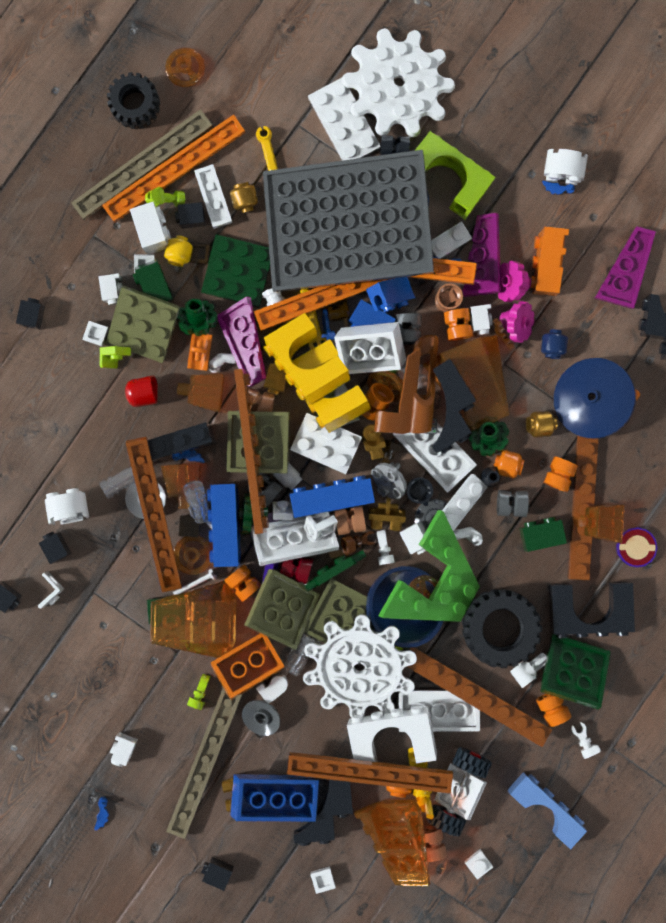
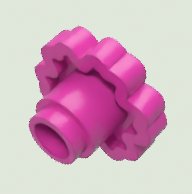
M518 261L502 263L500 267L501 293H498V298L504 302L519 301L525 295V291H528L531 286L528 272L524 271V265Z
M519 301L518 304L514 303L510 310L502 312L499 321L502 322L504 329L510 333V340H513V342L522 343L524 340H528L532 333L531 327L534 325V312L531 311L532 305L528 302Z

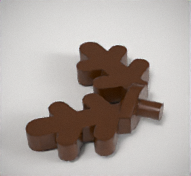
M497 318L494 319L492 323L495 333L506 344L508 349L514 350V345L504 333L505 329L502 322Z

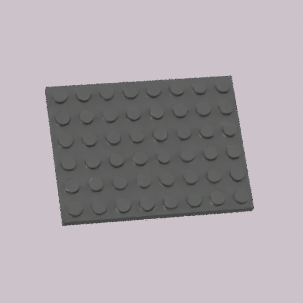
M423 150L263 171L273 292L434 273Z

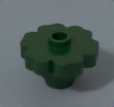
M199 299L187 301L185 307L180 308L177 317L180 330L187 335L194 333L196 336L208 334L209 328L216 327V322L218 321L214 305L206 300L201 301Z
M486 415L483 417V420L477 419L471 425L470 429L472 432L469 442L473 450H480L482 456L492 457L496 451L503 452L505 447L508 446L509 441L507 437L509 436V429L505 422H498L496 416Z
M244 493L242 508L239 507L238 520H241V534L249 535L251 525H254L251 499L248 493ZM268 507L264 508V516L267 517Z

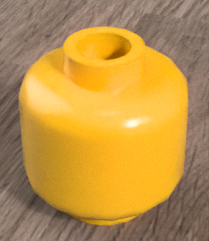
M177 235L176 238L168 240L164 257L168 260L169 264L183 267L184 264L189 263L193 246L187 241L188 238Z

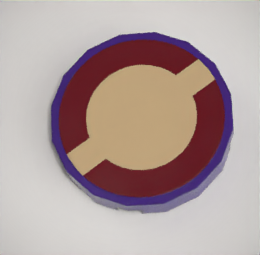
M638 527L629 528L617 539V555L628 566H646L656 556V539L646 529Z

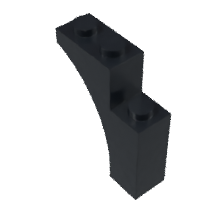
M650 294L646 299H643L641 310L644 311L643 319L641 318L639 321L638 330L641 331L640 336L663 340L659 346V354H661L660 360H666V314L662 308L659 295Z
M451 358L433 369L441 383L446 400L444 427L432 446L436 454L440 451L442 454L448 452L453 448L451 446L453 443L466 441L470 438L469 434L472 432L460 410L463 409L466 412L474 407L473 402L476 401V398Z
M329 779L328 791L321 808L316 814V822H308L294 830V844L299 843L300 846L310 845L311 842L328 844L331 843V840H335L333 816L337 815L338 818H345L349 814H353L350 782Z

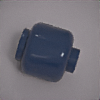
M550 329V333H545L542 336L541 353L548 359H561V356L567 353L568 337L562 334V330Z

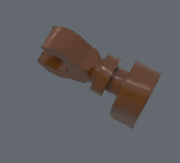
M365 532L360 537H342L341 547L343 553L350 555L361 545H374L376 541L369 542L367 540L368 535L374 532Z

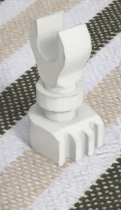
M385 530L377 531L380 546L378 551L381 553V557H378L379 565L395 563L394 555H389L391 550L388 547Z
M580 722L582 726L580 733L576 732L573 725L571 730L579 738V744L584 748L581 750L584 759L600 753L601 750L598 745L590 744L591 739L587 738L586 726Z

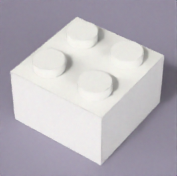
M154 202L131 208L130 212L143 250L147 254L166 250L171 235L167 227L163 226L166 220L160 206L156 207Z

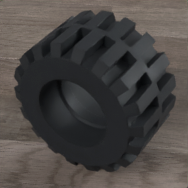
M128 72L126 77L124 74L120 75L121 79L119 80L115 78L113 80L114 86L110 85L108 88L110 93H107L109 100L107 103L115 119L119 123L121 122L124 127L129 125L131 129H135L136 126L139 129L144 128L143 124L149 126L151 124L150 120L153 119L155 121L157 118L156 113L160 111L159 95L152 81L150 82L146 76L142 77L140 73H136V76H134L133 72ZM137 92L145 96L144 102L139 108L129 110L123 107V102L129 94Z

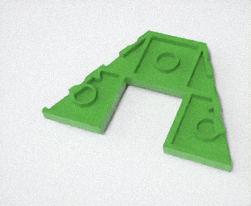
M438 510L418 545L446 564V569L429 599L403 581L398 580L378 615L379 617L461 622L480 586L444 512Z

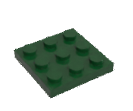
M216 234L201 293L234 302H239L245 297H251L252 306L260 308L262 293L264 292L270 269L269 247Z
M552 634L540 692L599 710L602 707L611 651L569 638H557L556 634Z

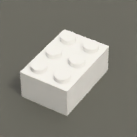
M399 322L340 328L334 337L338 356L349 370V374L401 370L406 361Z
M306 413L290 450L346 475L362 437L340 427L328 433L325 427L321 429L316 420L317 417Z

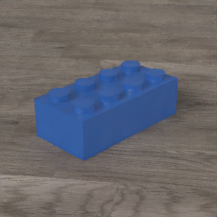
M365 475L353 477L354 482L346 483L345 479L333 481V486L326 487L325 483L313 485L314 489L306 491V487L293 489L294 493L290 494L294 518L375 503L371 479H366Z
M238 484L210 485L211 489H207V500L211 501V509L208 510V521L212 522V529L209 530V542H213V550H210L209 553L210 563H213L214 567L241 565L240 520H238Z
M234 774L230 816L236 821L316 822L319 780L313 777L296 775Z

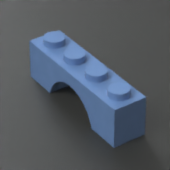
M523 772L508 788V792L525 808L531 805H544L550 808L554 813L555 819L552 829L553 833L567 847L572 849L587 832L583 826L585 824L584 821L577 815L574 817L568 813L570 809L562 801L557 803L553 799L555 795L546 787L542 789L538 785L539 781L532 774L528 776Z

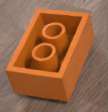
M261 633L211 662V667L230 700L275 675L285 667L268 637Z

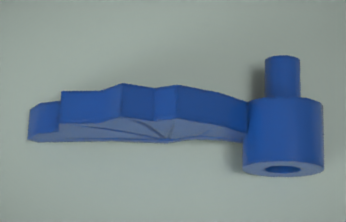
M542 181L546 191H550L552 195H560L565 191L568 194H572L575 191V187L572 184L560 186L558 183Z
M323 309L322 325L326 334L321 336L327 340H335V332L331 331L329 327L327 309Z
M187 450L182 454L176 453L172 455L174 461L187 459L188 461L205 463L204 459L201 458V454L196 453L195 450Z
M101 797L98 801L100 812L97 814L95 831L100 827H104V824L108 821L109 813L105 808L108 802L106 797Z

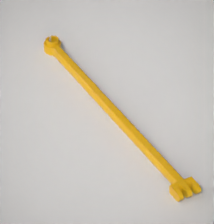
M263 126L264 131L268 133L267 136L262 137L260 135L262 132L260 127L256 131V137L262 145L268 171L276 170L278 166L271 144L272 132L270 128ZM310 288L300 289V293L309 291ZM316 311L306 314L316 327L318 336L309 342L310 350L315 348L313 343H317V346H319L321 341H328L321 336Z

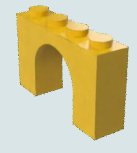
M303 313L265 336L266 346H264V349L269 357L273 356L275 358L274 362L279 371L283 370L286 373L285 378L288 383L297 388L296 393L302 401L305 399L308 405H311L350 381L349 370L338 356L315 369H301L292 363L295 352L318 337L316 327L308 316Z
M329 339L292 360V363L301 369H315L338 356V351ZM358 385L340 396L334 398L322 397L308 405L312 413L316 411L318 414L316 420L321 429L325 427L328 433L371 410L368 400Z

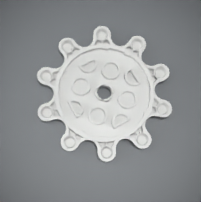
M381 29L377 32L378 46L375 49H367L362 45H356L352 49V56L359 62L360 68L357 72L346 73L342 77V84L345 87L354 88L359 93V99L351 106V113L356 117H361L366 113L374 114L377 119L375 130L381 136L387 135L392 125L401 124L404 126L407 135L417 137L421 131L419 121L422 117L429 116L436 121H441L445 117V110L437 102V97L441 93H451L455 88L454 81L451 78L442 77L437 70L439 65L445 61L446 54L441 49L434 50L431 53L423 51L420 48L422 37L416 30L409 32L405 41L398 42L392 38L388 29ZM396 77L401 78L404 81V85H395L394 79Z
M364 614L355 618L354 627L349 630L342 629L335 621H329L324 626V632L328 637L327 643L317 644L311 642L305 646V654L317 662V667L307 671L303 676V681L307 685H321L324 687L325 695L321 698L320 704L325 709H332L338 703H345L350 709V717L358 714L364 716L365 709L371 705L377 706L383 713H390L395 708L394 703L391 701V695L394 692L411 693L414 690L415 685L413 681L402 674V670L406 666L413 665L417 660V656L411 650L400 651L395 648L394 643L400 634L395 626H389L382 632H375L370 629V620ZM361 662L365 669L359 671L354 666Z

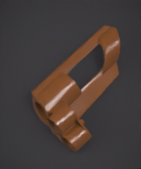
M425 335L415 342L413 352L407 356L398 412L377 411L375 414L374 431L397 434L427 433L432 431L435 403V373L433 369L437 364L439 344L437 335ZM430 354L427 394H417L420 356Z

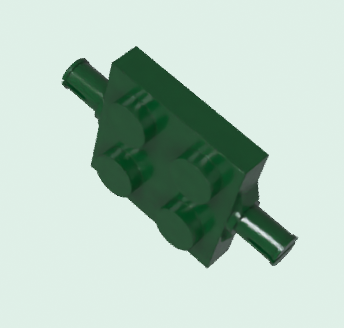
M363 549L353 556L349 555L346 557L343 554L334 560L335 564L331 567L325 565L318 569L314 579L304 585L307 592L367 557Z

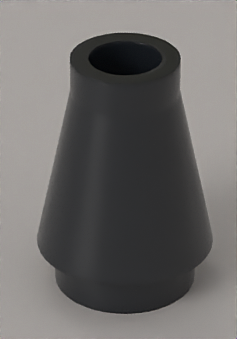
M488 467L481 473V481L487 487H494L500 481V475L496 468ZM491 473L495 474L493 481L489 478Z

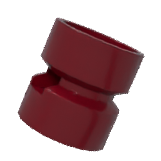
M302 557L283 561L280 574L290 579L294 577L295 581L307 584L313 559Z

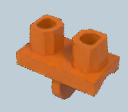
M194 333L192 334L188 369L208 371L213 335L203 334L196 336Z

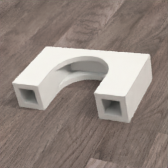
M414 706L410 710L404 711L399 708L392 710L390 713L378 711L370 716L358 714L348 720L347 729L353 759L378 762L374 736L381 729L387 727L402 729L409 735L416 763L436 761L437 749L428 707Z

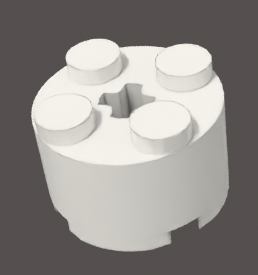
M554 149L547 151L544 170L546 181L558 182V180H566L565 184L577 185L584 181L588 159L587 154L581 157L582 152L559 149L558 153H553Z
M78 488L66 490L67 493L59 495L58 492L46 494L45 506L48 524L55 525V521H60L61 525L82 521L83 516L89 518L85 493L79 491Z

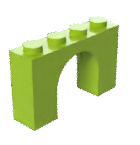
M430 131L416 150L424 151L425 172L434 166H446L458 174L462 182V189L453 200L449 209L466 220L496 177L480 167L472 159L463 155L455 147L442 140L440 136Z

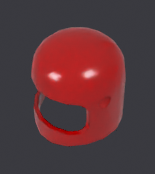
M151 375L132 379L127 382L125 395L131 406L143 407L157 404L158 384L155 376Z

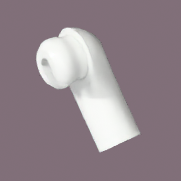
M218 353L209 361L210 372L218 373L224 363L236 364L233 354Z
M473 527L453 531L457 540L466 538L474 546H479L483 542L481 533Z

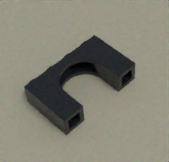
M207 422L148 440L153 463L179 452L191 449L198 450L217 444L212 427Z
M609 582V609L601 620L594 623L582 622L576 616L573 608V587L571 584H549L550 632L556 634L557 638H567L568 634H576V637H589L588 633H596V636L600 637L609 636V633H616L617 636H628L629 632H635L633 583Z

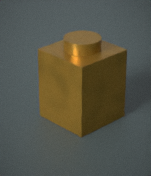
M271 363L264 388L268 389V393L279 395V392L284 393L287 384L286 373L283 370L279 371L277 366Z

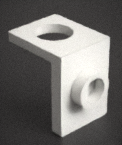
M44 572L42 576L55 590L38 605L40 609L48 604L53 605L60 598L58 594L64 590L49 572Z

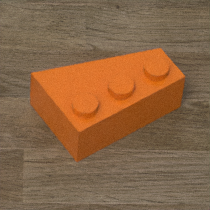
M545 226L538 236H535L534 248H537L536 256H533L532 268H535L534 276H531L530 288H533L532 294L557 296L560 293L563 255L566 254L564 242L565 236L569 235V229Z

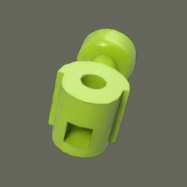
M157 187L146 193L145 201L147 203L154 202L156 207L163 203H173L175 207H178L180 204H185V193L183 191H175L173 194L164 193L162 187Z

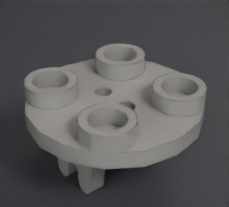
M394 462L390 464L379 463L371 470V475L377 485V492L382 497L388 496L393 499H400L406 493V480L398 470L401 467L400 463L395 465Z

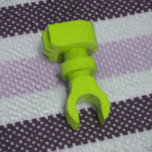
M202 674L197 690L193 692L194 698L189 697L188 706L198 710L203 709L205 702L201 700L205 698L206 694L204 692L210 676Z

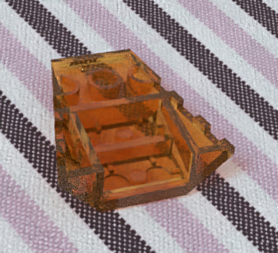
M497 335L480 337L437 355L436 367L451 358L476 398V401L473 402L474 407L466 412L463 409L460 410L471 430L480 428L485 422H495L509 416ZM430 360L423 364L428 372ZM435 374V382L442 389L441 383Z
M224 580L216 584L206 585L199 589L189 590L182 594L172 595L151 602V644L219 658L233 649L236 642V599L232 589Z
M415 799L381 800L354 812L356 818L361 819L364 825L362 829L365 834L370 835L374 842L373 848L376 853H380L384 859L382 863L395 885H430L422 810Z

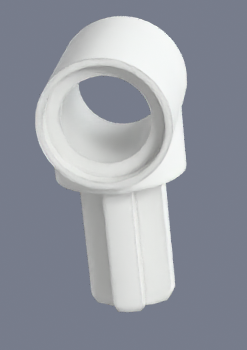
M540 653L530 662H521L510 673L523 688L536 678V672L545 666L547 656L544 653Z

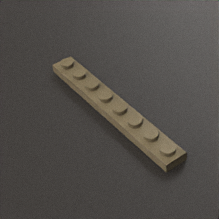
M200 109L71 202L82 219L86 220L101 209L104 203L213 128V125Z
M222 689L166 832L183 839L186 838L242 694L230 700L225 689Z

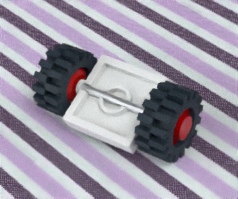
M459 747L448 768L449 771H453L451 794L437 792L434 801L441 805L433 804L434 818L432 820L427 818V822L444 833L447 832L449 835L452 834L459 837L466 821L471 820L487 782L480 778L485 779L487 777L492 762L472 750Z

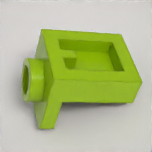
M119 346L101 347L100 368L117 369L118 360H123V356H131V348Z

